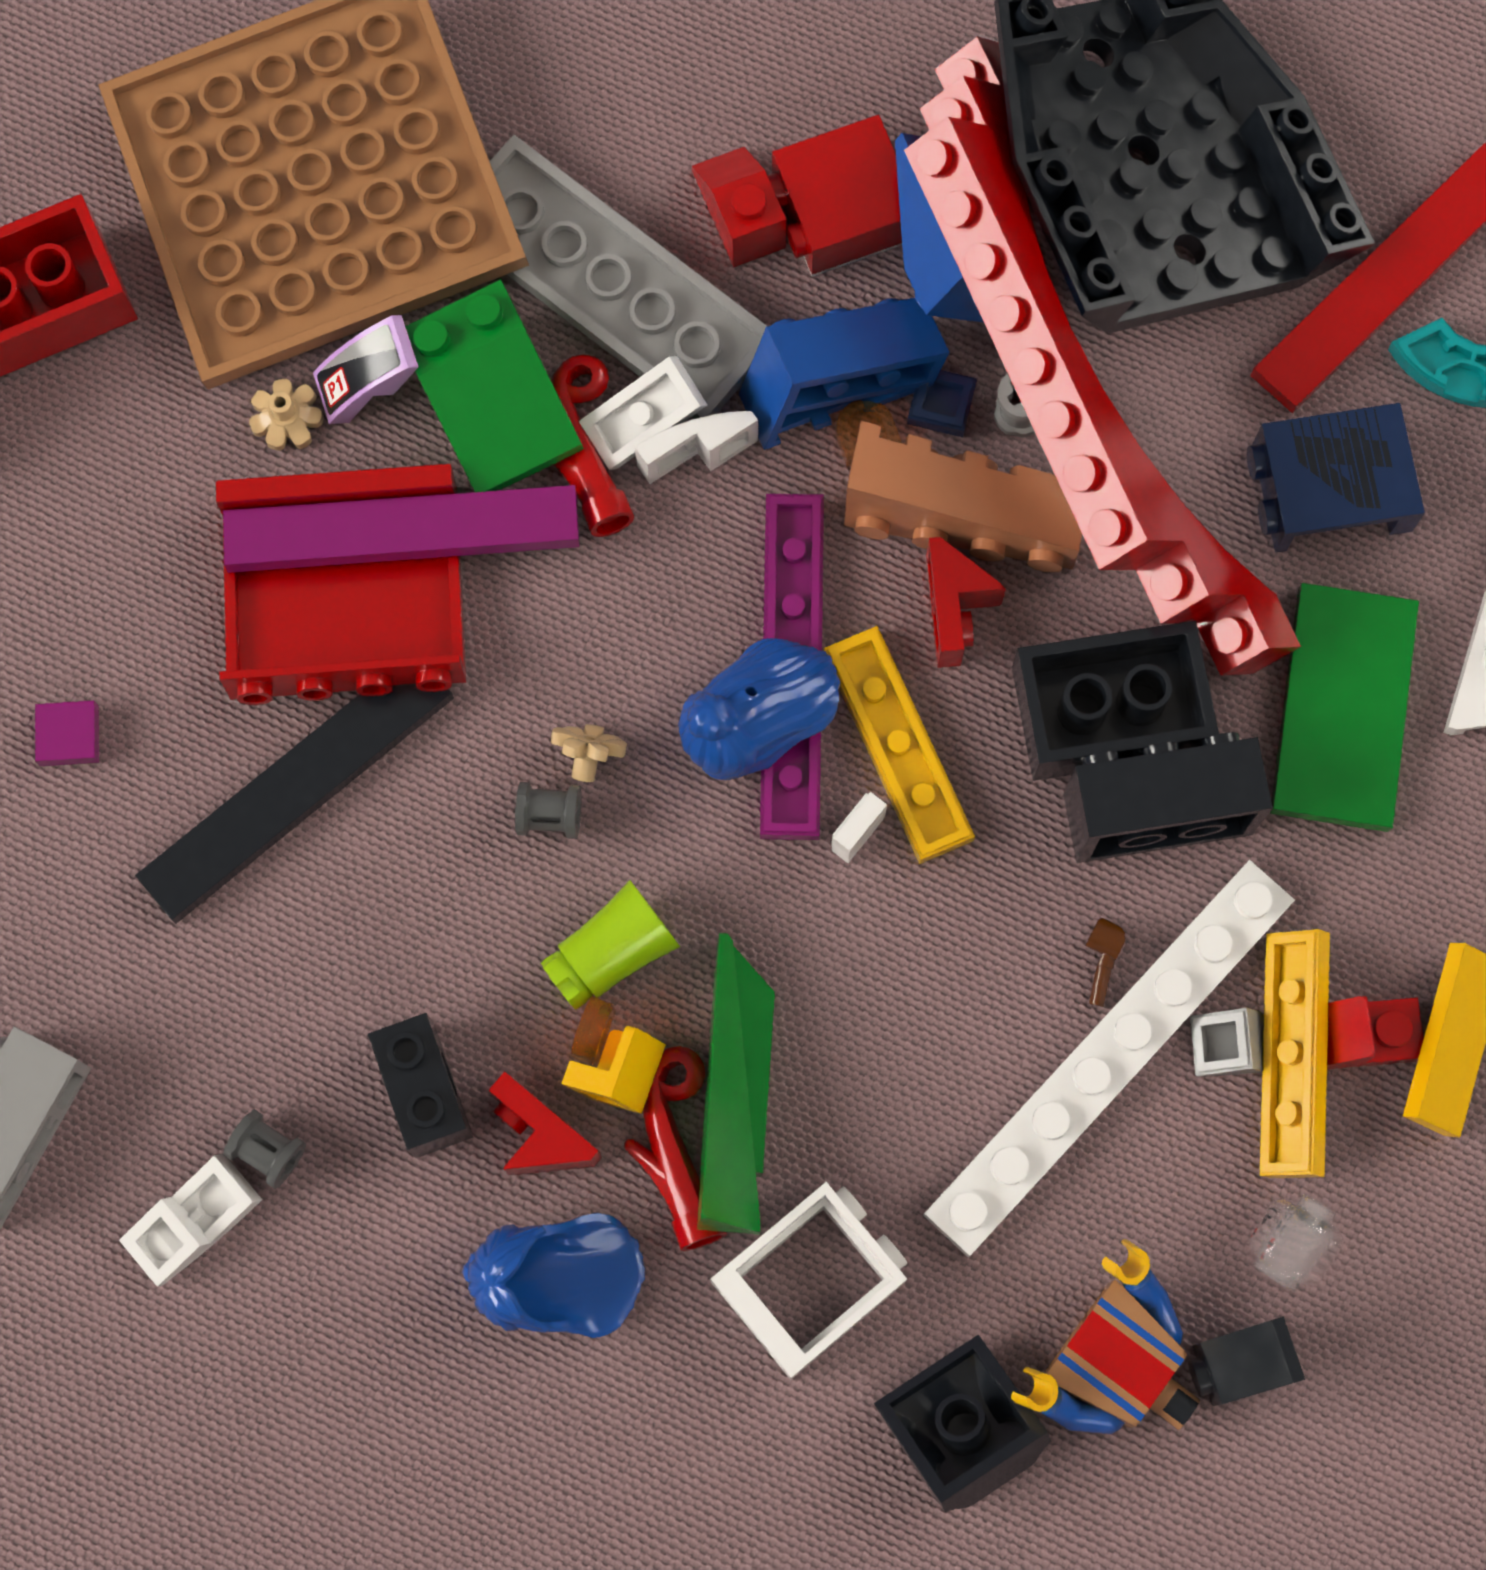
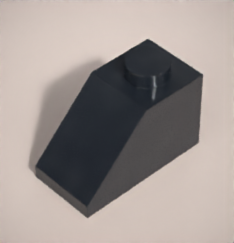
M1284 1316L1192 1345L1196 1358L1188 1360L1189 1371L1197 1393L1200 1397L1209 1395L1212 1406L1226 1404L1305 1380Z

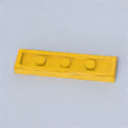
M878 626L825 647L823 651H826L831 656L832 664L835 666L836 674L841 681L839 690L919 864L973 842L975 839L973 830Z
M1320 929L1266 934L1260 1176L1325 1177L1330 933Z

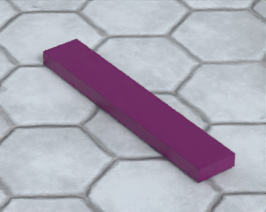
M575 485L223 510L224 566L228 573L580 547Z
M766 494L763 639H785L822 651L824 494ZM821 732L800 741L772 764L770 768L761 770L760 839H820Z

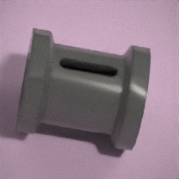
M520 782L515 807V831L517 835L527 836L529 830L565 832L568 839H577L581 821V786L571 785L568 791L532 789L529 782Z
M253 1109L240 1121L232 1132L224 1148L223 1155L232 1161L239 1157L266 1175V1184L277 1189L285 1182L298 1164L305 1151L306 1143L298 1137L292 1141L265 1124L263 1122L264 1115Z

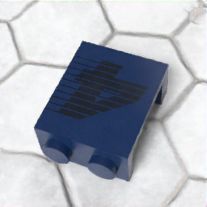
M1401 403L1263 423L1253 444L1247 448V464L1252 480H1260L1264 498L1258 504L1261 530L1264 535L1271 534L1275 553L1287 551L1295 536L1387 522L1389 535L1412 532L1425 514Z

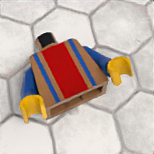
M1123 1239L1121 1243L1128 1250L1127 1261L1119 1267L1105 1256L1101 1263L1103 1269L1122 1281L1123 1286L1116 1280L1109 1282L1044 1372L1030 1367L1024 1368L1023 1372L1031 1375L1034 1380V1388L1029 1396L1026 1397L1016 1392L1011 1394V1399L1015 1403L1042 1413L1069 1431L1113 1434L1123 1426L1128 1428L1136 1427L1149 1409L1177 1430H1180L1200 1402L1198 1397L1172 1379V1376L1180 1367L1187 1354L1180 1346L1183 1331L1168 1293L1149 1269L1150 1259L1147 1253L1127 1239Z

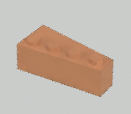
M861 420L847 485L844 526L852 527L858 535L870 539L881 540L888 538L889 535L912 539L914 545L927 549L929 538L942 537L953 547L970 550L969 553L972 556L981 560L1002 561L1004 557L1028 561V566L1043 572H1060L1062 568L1073 570L1079 553L1082 532L1055 475L1021 465L1011 467L1009 473L998 471V465L991 459H988V456L968 450L963 454L953 457L944 456L931 448L932 440L911 434L906 437L905 443L887 440L879 437L881 426Z

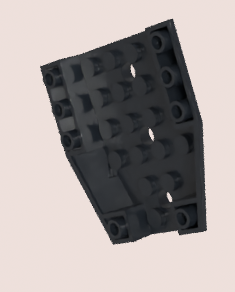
M1052 0L994 1L1012 163L1081 316L1105 333L1109 334L1295 289L1366 251L1375 244L1305 96L1223 0H1099L1062 8H1056ZM1083 51H1090L1098 55L1105 67L1102 68L1097 63L1088 61ZM1132 147L1141 150L1149 159L1150 165H1146L1138 159H1133L1128 148ZM1174 246H1181L1189 250L1194 256L1196 265H1192L1187 260L1180 259L1174 250Z

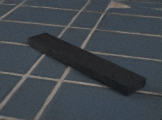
M416 684L392 685V692L382 696H364L359 694L135 876L169 918L177 924L454 699L452 692L449 689L439 692H426L417 689Z

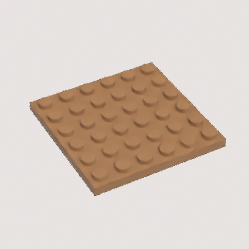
M315 0L98 84L202 383L208 390L367 329L391 315H403L529 266L428 0Z

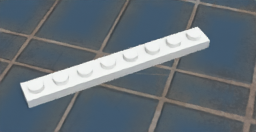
M1249 860L929 1207L923 1216L969 1258L1289 908L1295 899Z

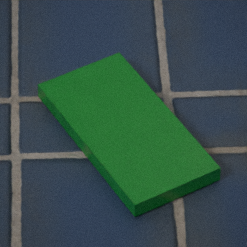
M1301 583L1297 593L1293 631L1301 647L1292 651L1289 657L1271 800L1273 808L1270 814L1389 832L1393 828L1419 606L1418 600Z

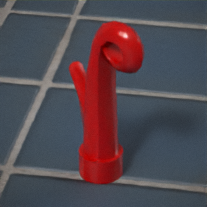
M582 354L565 360L552 375L551 382L584 449L553 465L570 485H575L577 497L582 504L581 511L591 534L595 537H605L618 533L628 527L634 520V514L624 491L617 489L593 443L579 423L581 419L573 403L592 401L601 396L607 388L609 381L608 369L604 363L595 356ZM589 374L592 376L591 381L587 385L581 387L572 386L573 381L580 375Z
M675 1046L664 1050L643 1108L646 1131L652 1152L634 1139H627L624 1143V1148L642 1166L665 1199L674 1219L671 1224L680 1250L690 1251L721 1240L727 1236V1232L697 1230L700 1178L680 1135L668 1101L685 1100L695 1095L703 1086L705 1067L696 1052L690 1048ZM678 1065H684L687 1071L685 1081L680 1085L674 1086L666 1084L665 1081L669 1071Z

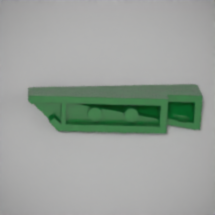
M719 933L716 946L697 1230L760 1234L761 1222L756 1177H762L764 1167L775 992L734 947L733 940L727 933Z

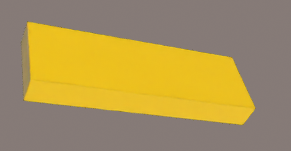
M1466 943L1449 944L1403 1112V1117L1443 1136L1458 1138L1462 1134L1486 1044V953Z

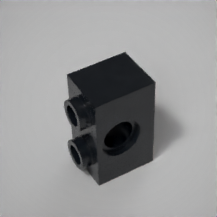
M423 1013L368 1033L407 1151L415 1158H419L473 1138L434 1022L428 1014Z

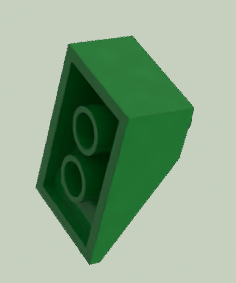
M501 279L405 326L418 364L415 372L475 492L502 490L584 449Z

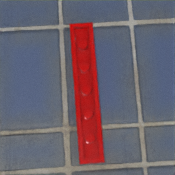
M1486 143L1464 162L1253 368L1250 376L1292 414L1486 225Z

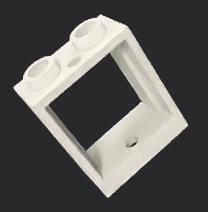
M827 1182L821 1185L711 1278V1283L790 1380L886 1300L907 1280L900 1271L907 1264V1261L895 1245L884 1234L875 1241L860 1223L867 1214L859 1202L844 1186L835 1193ZM824 1210L882 1281L800 1349L742 1277Z

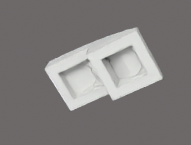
M736 411L712 414L675 425L634 446L637 467L649 484H652L696 454L701 457L709 470L712 471L758 441V419L752 411Z
M223 1154L214 1155L172 1197L163 1198L155 1204L119 1241L157 1287L163 1286L215 1244L263 1199Z

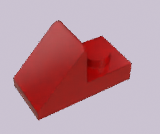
M942 537L929 538L926 562L937 668L961 666L964 647H970L974 644L971 611L961 612V609L1002 605L1006 589L999 581Z
M1357 996L1328 1003L1327 1069L1418 1061L1424 1039L1418 997L1368 1002L1367 996Z
M505 1071L489 1089L493 1098L499 1102L492 1111L496 1116L519 1135L527 1127L533 1131L531 1136L504 1166L503 1169L508 1175L595 1167L601 1160L602 1156L594 1146Z

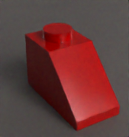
M745 147L692 165V172L733 268L786 248V217L765 169Z

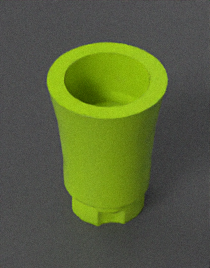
M629 879L601 910L557 945L560 951L558 950L541 962V965L569 1004L577 1010L589 1001L593 994L598 999L623 979L650 962L680 948V945Z

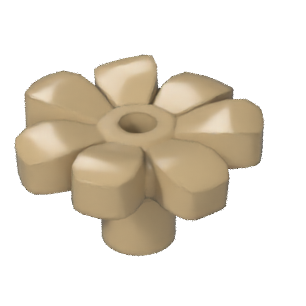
M288 379L274 381L272 395L263 390H258L251 399L254 409L260 412L249 419L253 434L257 437L266 435L267 446L278 451L285 448L287 438H290L298 449H303L310 445L312 437L306 427L318 428L323 424L324 420L321 409L312 407L317 398L314 390L309 385L303 384L293 392L292 383Z
M586 724L584 732L579 727L573 726L552 729L551 744L563 747L562 754L574 758L571 777L575 780L593 782L595 781L598 761L606 762L608 756L625 757L627 743L618 736L604 734V727Z

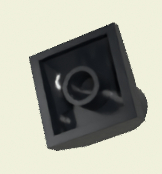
M979 1335L874 1403L883 1420L926 1483L931 1495L940 1504L944 1512L974 1505L1032 1466L1051 1442L1047 1430L1033 1410L1019 1405L1011 1399L1012 1392L1018 1394L1020 1392Z

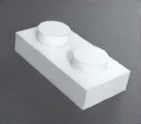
M669 356L582 418L579 423L608 469L614 470L620 468L636 456L634 446L657 433L685 422L708 405L677 356Z

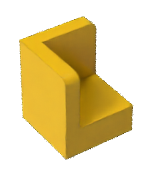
M626 1026L624 1031L614 1029L608 1035L597 1068L569 1061L561 1084L593 1101L642 1114L666 1044L635 1027Z

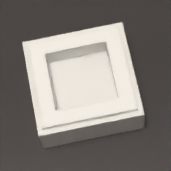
M872 792L866 793L832 834V852L849 863L885 819L887 804Z

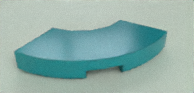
M1439 318L1391 342L1388 351L1400 367L1417 383L1453 402L1472 407L1486 408V345L1476 344L1456 334L1443 318Z

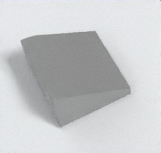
M1241 1008L1190 1016L1195 1074L1197 1077L1262 1073L1264 1016L1262 1012L1250 1008Z

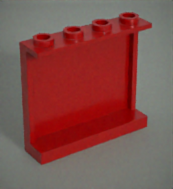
M451 464L216 481V503L222 516L223 510L457 494V485ZM460 556L228 573L224 566L226 671H219V680L230 700L237 699L238 702L247 705H261L271 702L275 696L297 695L298 698L303 700L318 701L330 698L333 692L356 691L364 696H382L392 692V685L416 684V688L421 691L439 692L451 688L452 683H466Z

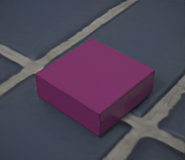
M94 700L35 704V762L39 766L99 763V705Z

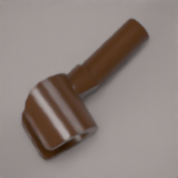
M1100 918L1097 921L1085 945L1102 954L1097 964L1089 1004L1104 1007L1111 970L1114 968L1115 960L1126 939L1125 932L1120 926L1104 918Z

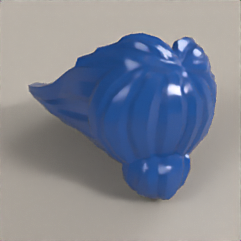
M767 638L754 643L746 649L737 661L715 676L703 690L691 694L682 707L678 722L683 750L696 765L702 767L703 771L715 779L731 780L770 768L789 749L800 741L823 731L834 719L838 710V689L841 681L836 674L837 670L832 664L831 656L826 651H820L814 647L800 645L798 642L785 639Z
M597 1212L582 1215L562 1223L521 1228L511 1224L495 1229L487 1236L486 1241L481 1243L477 1250L470 1255L468 1262L463 1266L462 1274L469 1284V1293L475 1299L474 1304L479 1313L485 1315L494 1325L501 1326L505 1331L524 1329L536 1332H566L596 1338L608 1335L621 1327L623 1321L634 1308L637 1294L641 1289V1283L645 1280L646 1267L643 1262V1255L639 1251V1242L629 1234L627 1227L615 1217Z

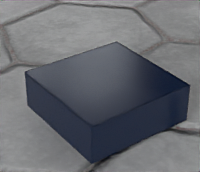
M940 370L933 386L928 387L929 382L915 388L907 424L963 438L977 378Z

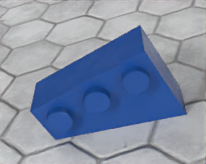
M890 298L874 306L853 310L839 308L829 311L823 316L797 321L787 318L777 321L771 326H766L739 391V396L745 410L752 411L758 419V438L763 449L766 450L781 444L779 433L811 422L815 431L832 425L829 414L861 402L864 410L868 411L915 392L916 388L929 382L928 387L933 386L950 352L933 317L925 314L915 298L905 300Z

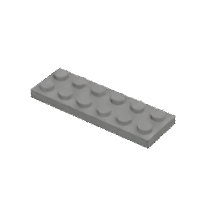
M513 134L490 160L529 266L506 275L639 377L669 356H677L708 405L692 417L696 419L717 414L742 386L767 325Z

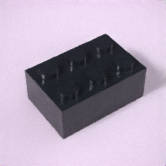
M1196 620L1017 648L1012 672L1033 781L1072 775L1075 766L1083 765L1082 759L1092 754L1114 751L1118 752L1119 759L1143 755L1142 750L1154 744L1177 742L1179 749L1203 746V739L1219 734Z
M1228 732L1207 737L1202 740L1203 746L1179 749L1177 742H1164L1144 748L1142 750L1143 755L1119 759L1118 752L1109 751L1092 754L1083 758V765L1075 766L1063 794L1076 863L1253 835L1273 808L1258 737L1240 740L1238 733Z

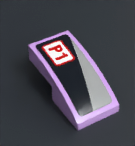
M391 315L359 333L332 353L313 372L329 424L350 423L373 396L394 395L416 371L418 364L402 315Z

